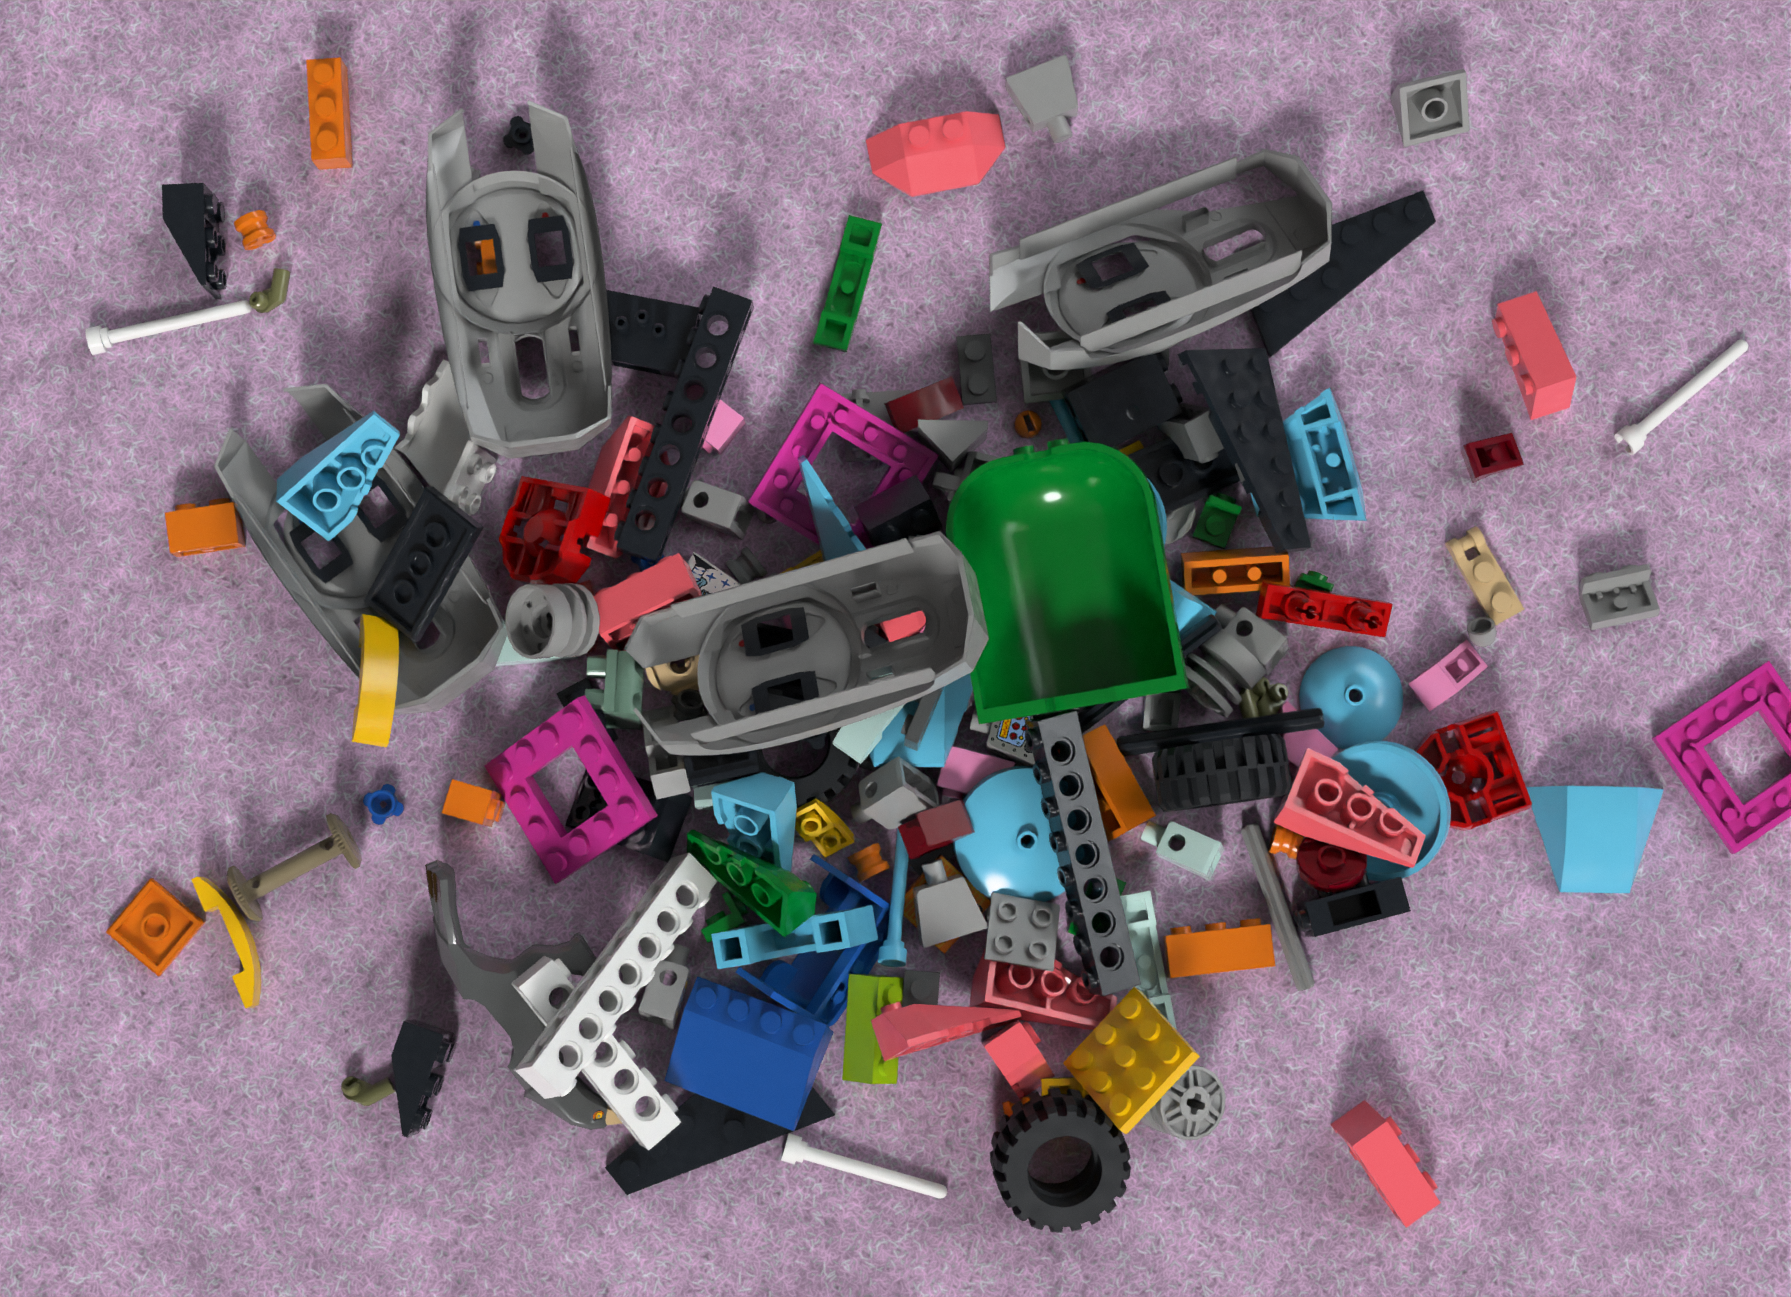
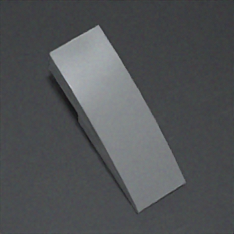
M675 705L642 712L643 718L652 729L679 723V720L673 716ZM643 724L645 748L656 800L691 792L683 755L669 754Z

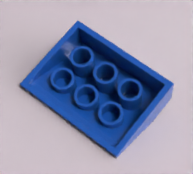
M697 976L683 1011L664 1081L795 1131L834 1032L826 1024Z

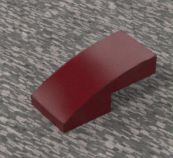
M952 376L884 403L893 427L903 433L917 428L918 420H937L964 408Z

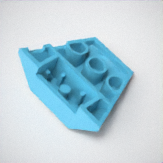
M1329 387L1320 393V396L1304 407L1302 406L1294 411V414L1283 421L1305 519L1367 521L1363 489L1346 427ZM1250 493L1255 508L1256 516L1258 517V512L1260 509L1252 493Z
M970 673L944 686L918 751L904 746L906 735L902 734L901 730L907 715H915L919 703L914 700L906 703L882 732V739L870 752L869 755L873 766L882 767L899 756L913 767H944L973 691Z
M1613 786L1526 787L1532 802L1531 807L1535 821L1539 828L1559 892L1630 893L1664 789Z

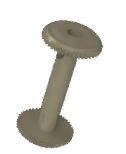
M332 813L326 815L327 823L332 833L331 836L248 881L236 866L228 868L226 876L229 887L240 908L249 919L254 921L263 919L262 910L257 899L340 854L344 855L354 869L360 867L362 857L356 841L338 815Z

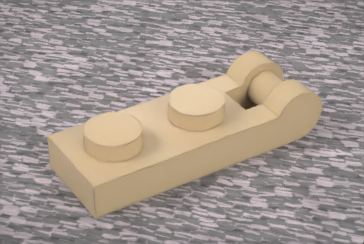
M1477 526L1467 530L1466 535L1458 540L1453 538L1445 543L1446 548L1486 617L1491 618L1495 626L1524 610ZM1474 547L1479 556L1468 561L1465 551Z

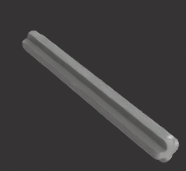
M1257 823L1241 828V833L1296 989L1303 991L1312 988L1315 982L1260 827Z

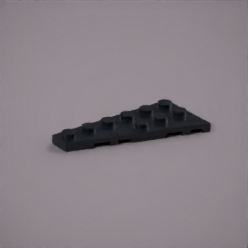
M813 1086L795 1131L835 1116V1113ZM695 1093L679 1106L675 1112L681 1123L654 1147L647 1150L638 1142H635L608 1164L605 1169L625 1194L629 1195L793 1131Z

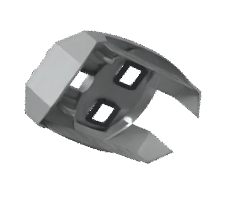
M529 100L527 104L529 105L537 173L502 171L472 181L462 108L428 133L426 174L427 238L436 300L451 373L471 442L509 459L580 450L611 424L612 366L608 301L600 235L592 194L573 139L568 117ZM562 231L566 264L539 267L534 234ZM493 239L497 273L470 276L465 242ZM577 330L580 351L576 352L571 351L569 331ZM525 337H536L543 342L550 392L538 399L527 398L521 392L515 343ZM487 342L490 363L481 364L478 343Z
M1264 149L1237 161V157H1233L1019 239L1018 246L989 254L990 312L1044 294L1045 302L1052 318L1073 340L1049 348L1027 326L1019 321L1018 353L1019 359L1049 370L1091 368L1152 355L1171 348L1185 339L1202 333L1258 306L1329 262L1332 238V202L1299 156ZM1262 166L1267 168L1297 194L1294 197H1284L1278 200L1215 211H1208L1206 207L1195 211L1154 210L1233 180L1238 173ZM1251 229L1259 231L1265 238V241L1218 261L1210 259L1203 250L1219 242L1223 243L1224 240L1232 239V237L1241 235ZM1132 235L1152 239L1150 241L1114 243ZM1123 252L1134 270L1103 281L1092 263L1109 255ZM1154 300L1158 305L1127 318L1123 313L1129 307L1142 302Z
M327 384L283 388L284 392H288L300 403L326 440L334 437L364 417ZM229 428L214 464L218 475L233 502L237 504L236 508L250 536L275 575L319 633L359 678L361 648H358L360 632L358 623H360L361 615L382 617L366 604L364 599L424 492V486L393 447L383 467L379 468L369 492L379 486L398 513L375 529L358 506V512L353 521L332 538L342 554L319 570L301 545L303 540L316 531L288 511L284 522V546L274 528L275 521L285 510L283 506L276 502L277 483L246 440ZM469 555L432 619L441 632L435 644L426 649H419L414 642L398 630L399 665L394 715L437 712L495 669L507 637L506 626L495 601Z
M938 531L910 540L904 538L672 604L670 608L642 615L624 649L643 668L699 655L698 686L704 705L710 715L652 729L637 708L633 711L656 741L669 754L720 755L774 747L822 734L881 714L925 696L971 673L989 640L976 573L962 552ZM918 611H922L925 614L926 626L923 633L871 648L866 646L864 633L867 626L880 624L881 622L890 621L891 619L900 618L901 616L910 615ZM790 615L794 640L760 649L756 624ZM801 679L804 701L771 710L767 688Z

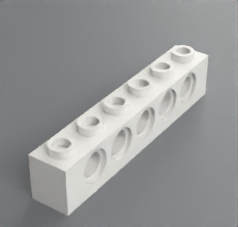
M546 956L539 959L511 983L545 1027H547L575 989L568 980V977L572 974L565 964L558 958L553 961ZM561 987L563 990L561 1002L557 1005H551L549 1002L551 991ZM583 1028L580 1030V1034L582 1036L584 1034ZM611 1035L608 1039L602 1041L606 1045L604 1056L600 1059H594L591 1064L581 1069V1072L636 1141L647 1150H650L681 1123L675 1115L678 1107L667 1094L659 1095L653 1087L657 1084L656 1079L645 1067L639 1069L632 1059L636 1055L624 1040L618 1043L614 1036ZM626 1069L627 1080L624 1084L615 1086V1074L619 1070ZM647 1096L649 1100L648 1107L643 1112L637 1113L635 1109L636 1102L639 1098Z

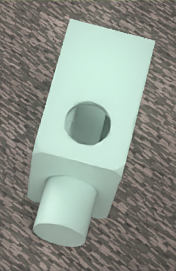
M1149 821L1141 836V840L1157 847L1156 854L1158 857L1209 881L1224 851L1221 842L1173 821L1168 823L1167 828ZM1173 837L1185 842L1183 849L1177 851L1170 848Z

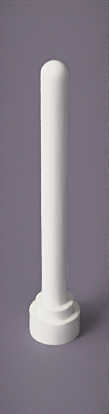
M242 300L109 330L108 327L102 328L99 325L85 329L86 339L91 354L96 355L107 352V348L113 347L114 343L247 314L251 311L252 307L249 301Z
M1743 339L1737 340L1637 425L1632 424L1631 426L1625 425L1614 435L1616 441L1620 443L1624 439L1629 444L1624 450L1629 455H1634L1644 446V441L1647 439L1646 435L1746 352L1748 343Z
M788 1133L781 1161L795 1164L796 1161L802 1163L803 1160L940 1199L947 1195V1188L942 1184L807 1146L808 1142L801 1141L802 1137Z

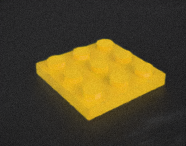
M1133 987L1063 1064L1116 1127L1127 1135L1200 1056L1143 992Z

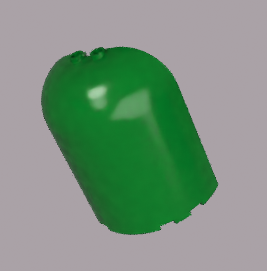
M1067 438L1047 442L1048 449L1035 452L1033 445L1013 449L1012 456L998 458L978 467L967 476L955 492L947 514L946 536L962 552L976 573L989 640L974 670L970 673L979 724L1189 688L1155 495L1150 482L1141 468L1119 450L1092 442L1069 444Z

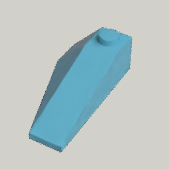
M804 455L799 457L798 463L823 560L827 561L866 550L862 542L852 531L845 516L834 503L833 498Z

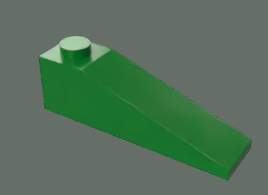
M692 829L687 833V853H690L718 882L784 938L815 914L817 893L807 881L800 880L786 869Z

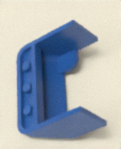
M813 854L810 860L829 872L820 888V899L829 906L825 913L872 905L878 940L833 951L799 953L791 965L784 960H777L766 967L760 979L741 967H738L735 973L797 1014L830 1027L838 1021L847 1007L849 974H869L878 960L879 948L883 946V941L887 940L890 904Z

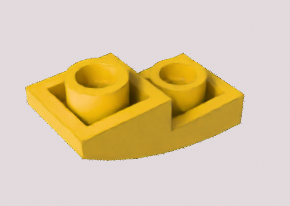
M817 798L797 808L796 831L805 842L811 840L825 858L854 843V834L833 810Z

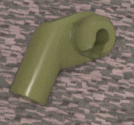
M274 268L271 287L262 292H253L249 298L250 306L259 313H268L283 304L287 297L291 272L285 269Z
M1263 676L1252 690L1242 687L1239 692L1242 701L1238 705L1242 719L1260 716L1256 704L1265 692H1269L1270 683L1266 677Z
M1282 683L1270 685L1269 692H1265L1257 702L1260 716L1277 714L1279 708L1288 698L1289 691L1287 686Z
M354 1076L346 1077L341 1083L343 1095L348 1100L364 1106H370L396 1092L389 1077L373 1085Z

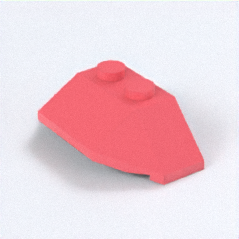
M969 111L898 124L866 139L872 173L911 197L978 185L1005 149L999 114Z
M628 416L602 446L588 488L611 498L599 537L584 536L583 547L615 559L623 554L616 547L618 541L614 540V534L620 520L626 522L630 511L629 508H626V502L631 489H638L642 476L638 475V470L645 455L650 457L654 444L650 443V439L655 425L633 416ZM667 451L662 454L661 462L670 465ZM661 481L653 483L649 489V494L655 498L664 496L667 484ZM651 514L640 516L637 521V527L641 530H650L656 521L655 516Z

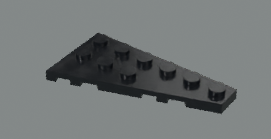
M1424 190L1333 224L1329 262L1283 292L1250 309L1269 358L1435 224L1436 220Z
M1266 348L1185 350L1179 353L1178 357L1182 365L1188 364L1196 380L1192 385L1197 395L1202 393L1210 408L1208 417L1232 465L1237 463L1245 479L1241 483L1246 493H1252L1260 509L1258 512L1259 520L1275 552H1297L1311 548Z

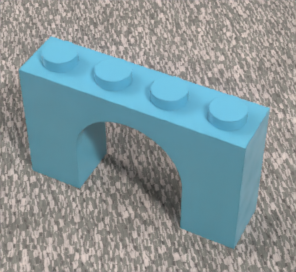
M872 905L813 915L785 938L768 923L711 934L717 969L747 965L811 951L820 953L851 948L878 940Z

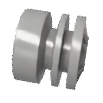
M527 584L514 592L506 608L505 626L508 639L513 649L525 658L578 657L586 654L592 648L599 633L600 615L597 603L592 593L580 584Z
M1221 629L1199 646V649L1205 655L1203 658L1193 653H1189L1184 657L1191 667L1189 668L1185 665L1189 688L1185 690L1200 704L1227 718L1233 709L1224 697L1238 705L1242 698L1233 686L1238 684L1247 690H1252L1266 674V670L1241 643Z
M1192 1064L1140 1121L1153 1130L1182 1140H1198L1208 1136L1219 1125L1224 1114L1226 1096L1223 1084L1214 1072L1203 1066Z

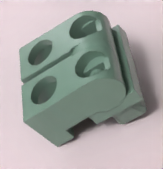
M607 649V655L587 657V678L605 679V689H585V696L595 712L604 714L606 728L641 730L642 721L633 710L637 708L642 715L645 668L627 651Z

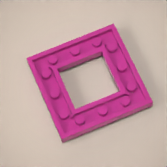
M821 382L817 385L747 500L751 505L818 545L819 541L808 498L797 490L803 480L798 458L804 455L812 465L832 431L889 465L871 497L914 475L922 483L939 456L936 452ZM859 517L854 524L849 522L852 531L866 549L873 548Z
M1770 661L1764 662L1652 737L1658 749L1731 854L1737 853L1791 816V772L1742 804L1704 749V746L1758 711L1791 759V692Z
M585 695L573 700L484 765L555 884L568 878L658 816ZM573 747L608 806L567 833L533 775Z

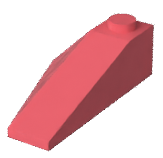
M1307 748L1291 779L1292 788L1288 795L1283 796L1274 823L1311 839L1413 868L1417 862L1426 835L1394 808L1386 807L1373 796L1374 791L1366 784L1362 786L1348 774L1349 770L1340 762Z
M984 949L973 975L969 1007L1020 1010L1022 1017L1017 1020L1094 1030L1117 1005V997L1113 994L1100 996L1089 993V990L1083 984L1082 977H1078L1063 968V964L1056 959L1054 961V971L1052 972L984 959Z
M896 1002L880 1008L882 1014L872 1019L871 1023L883 1059L887 1061L1010 1024L1022 1017L1020 1010L927 1004H912L902 1007L901 1002Z

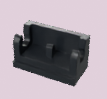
M755 750L720 755H683L690 789L741 779L760 773Z

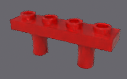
M1262 582L1256 616L1262 619L1385 638L1393 604L1387 601Z

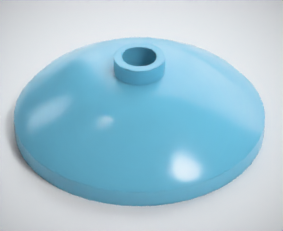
M1345 646L1327 651L1310 665L1301 682L1299 703L1301 710L1321 708L1324 715V727L1318 730L1337 748L1347 749L1367 741H1381L1389 735L1396 726L1402 712L1403 689L1398 674L1381 655L1363 647ZM1351 690H1357L1360 693V700L1358 702H1352L1349 699V692Z

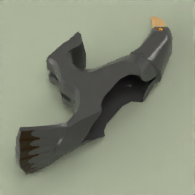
M438 859L427 863L425 867L429 896L434 914L433 924L438 955L463 999L475 1000L485 1006L510 1036L514 1054L507 1067L524 1088V1097L536 1102L573 1126L593 1130L605 1128L607 1125L622 1124L604 1099L594 1092L578 1075L575 1078L577 1080L575 1087L567 1095L544 1099L515 1071V1068L546 1027L511 983L543 956L551 958L553 961L558 958L565 964L571 974L584 976L597 958L581 933L578 932L573 935L570 941L557 945L534 944L514 959L496 958L473 950L464 943L456 904L454 869L449 864L443 863ZM551 991V993H550V995H549V1002H550V1004H551L552 991ZM559 1051V1060L563 1064L564 1057L562 1052Z

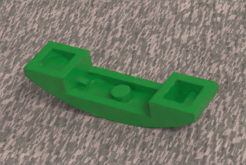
M849 215L840 245L839 257L813 344L847 353L870 275L882 223Z

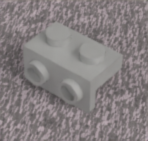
M1649 564L1640 566L1628 565L1620 570L1607 573L1595 572L1581 579L1579 599L1591 630L1659 616L1660 607L1649 582L1651 574Z

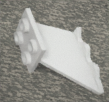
M443 359L434 377L425 383L422 389V402L419 408L410 415L405 439L396 445L395 449L408 457L430 486L435 487L471 516V514L473 515L478 511L481 505L480 494L485 484L491 482L495 475V462L497 459L479 445L471 442L456 393L449 361Z

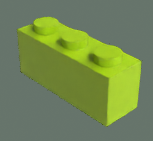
M849 974L842 1080L867 1084H897L899 1057L884 1061L871 1020L882 1014L880 1008L896 1002H901L902 1005L903 977Z

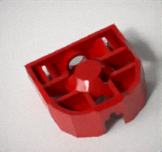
M521 476L513 503L508 509L499 536V542L502 545L503 564L510 572L509 576L524 584H576L590 566L592 559L579 553L581 545L577 544L578 538L584 539V536L599 537L611 498L586 487ZM556 500L568 503L566 512L554 509ZM521 521L527 522L524 528L523 539L516 538L518 533L513 531L515 525H521ZM561 534L564 535L562 541H560ZM547 540L549 543L545 548L539 546L540 543Z
M1491 710L1431 731L1414 749L1415 752L1419 753L1435 768L1439 775L1441 772H1444L1446 764L1449 766L1445 776L1440 777L1444 782L1450 800V828L1470 830L1530 809L1532 806L1498 711ZM1487 728H1491V731L1483 733L1472 738H1468V735L1482 731ZM1453 730L1460 749L1446 754L1439 734ZM1490 751H1493L1496 767L1502 776L1493 780L1492 764L1487 756L1484 755ZM1455 771L1464 773L1465 780L1463 783L1456 784L1453 782L1452 774ZM1473 778H1481L1480 786L1474 792L1469 786L1472 784ZM1512 794L1516 795L1515 797H1512L1510 799L1495 804L1492 803V801L1501 799L1503 797ZM1478 799L1485 818L1472 822L1465 803Z

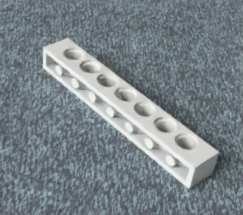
M690 853L673 857L668 861L515 1068V1071L544 1099L558 1096L563 1097L575 1087L577 1083L576 1076L581 1069L587 1067L597 1055L595 1050L599 1044L613 1034L617 1027L615 1022L621 1014L627 1012L636 1002L634 996L641 987L647 985L655 975L654 968L673 951V942L678 935L684 933L691 926L693 914L710 900L712 896L710 891L717 883V880ZM676 892L679 895L680 903L677 900ZM657 918H659L661 922V929L658 926ZM638 944H640L642 948V955L638 950ZM619 970L622 972L623 981L619 978ZM599 997L603 1000V1009L599 1004ZM580 1023H581V1025L583 1026V1029H584V1034H583V1036L580 1034V1031H579V1024H580ZM559 1051L562 1052L564 1057L563 1064L559 1060Z

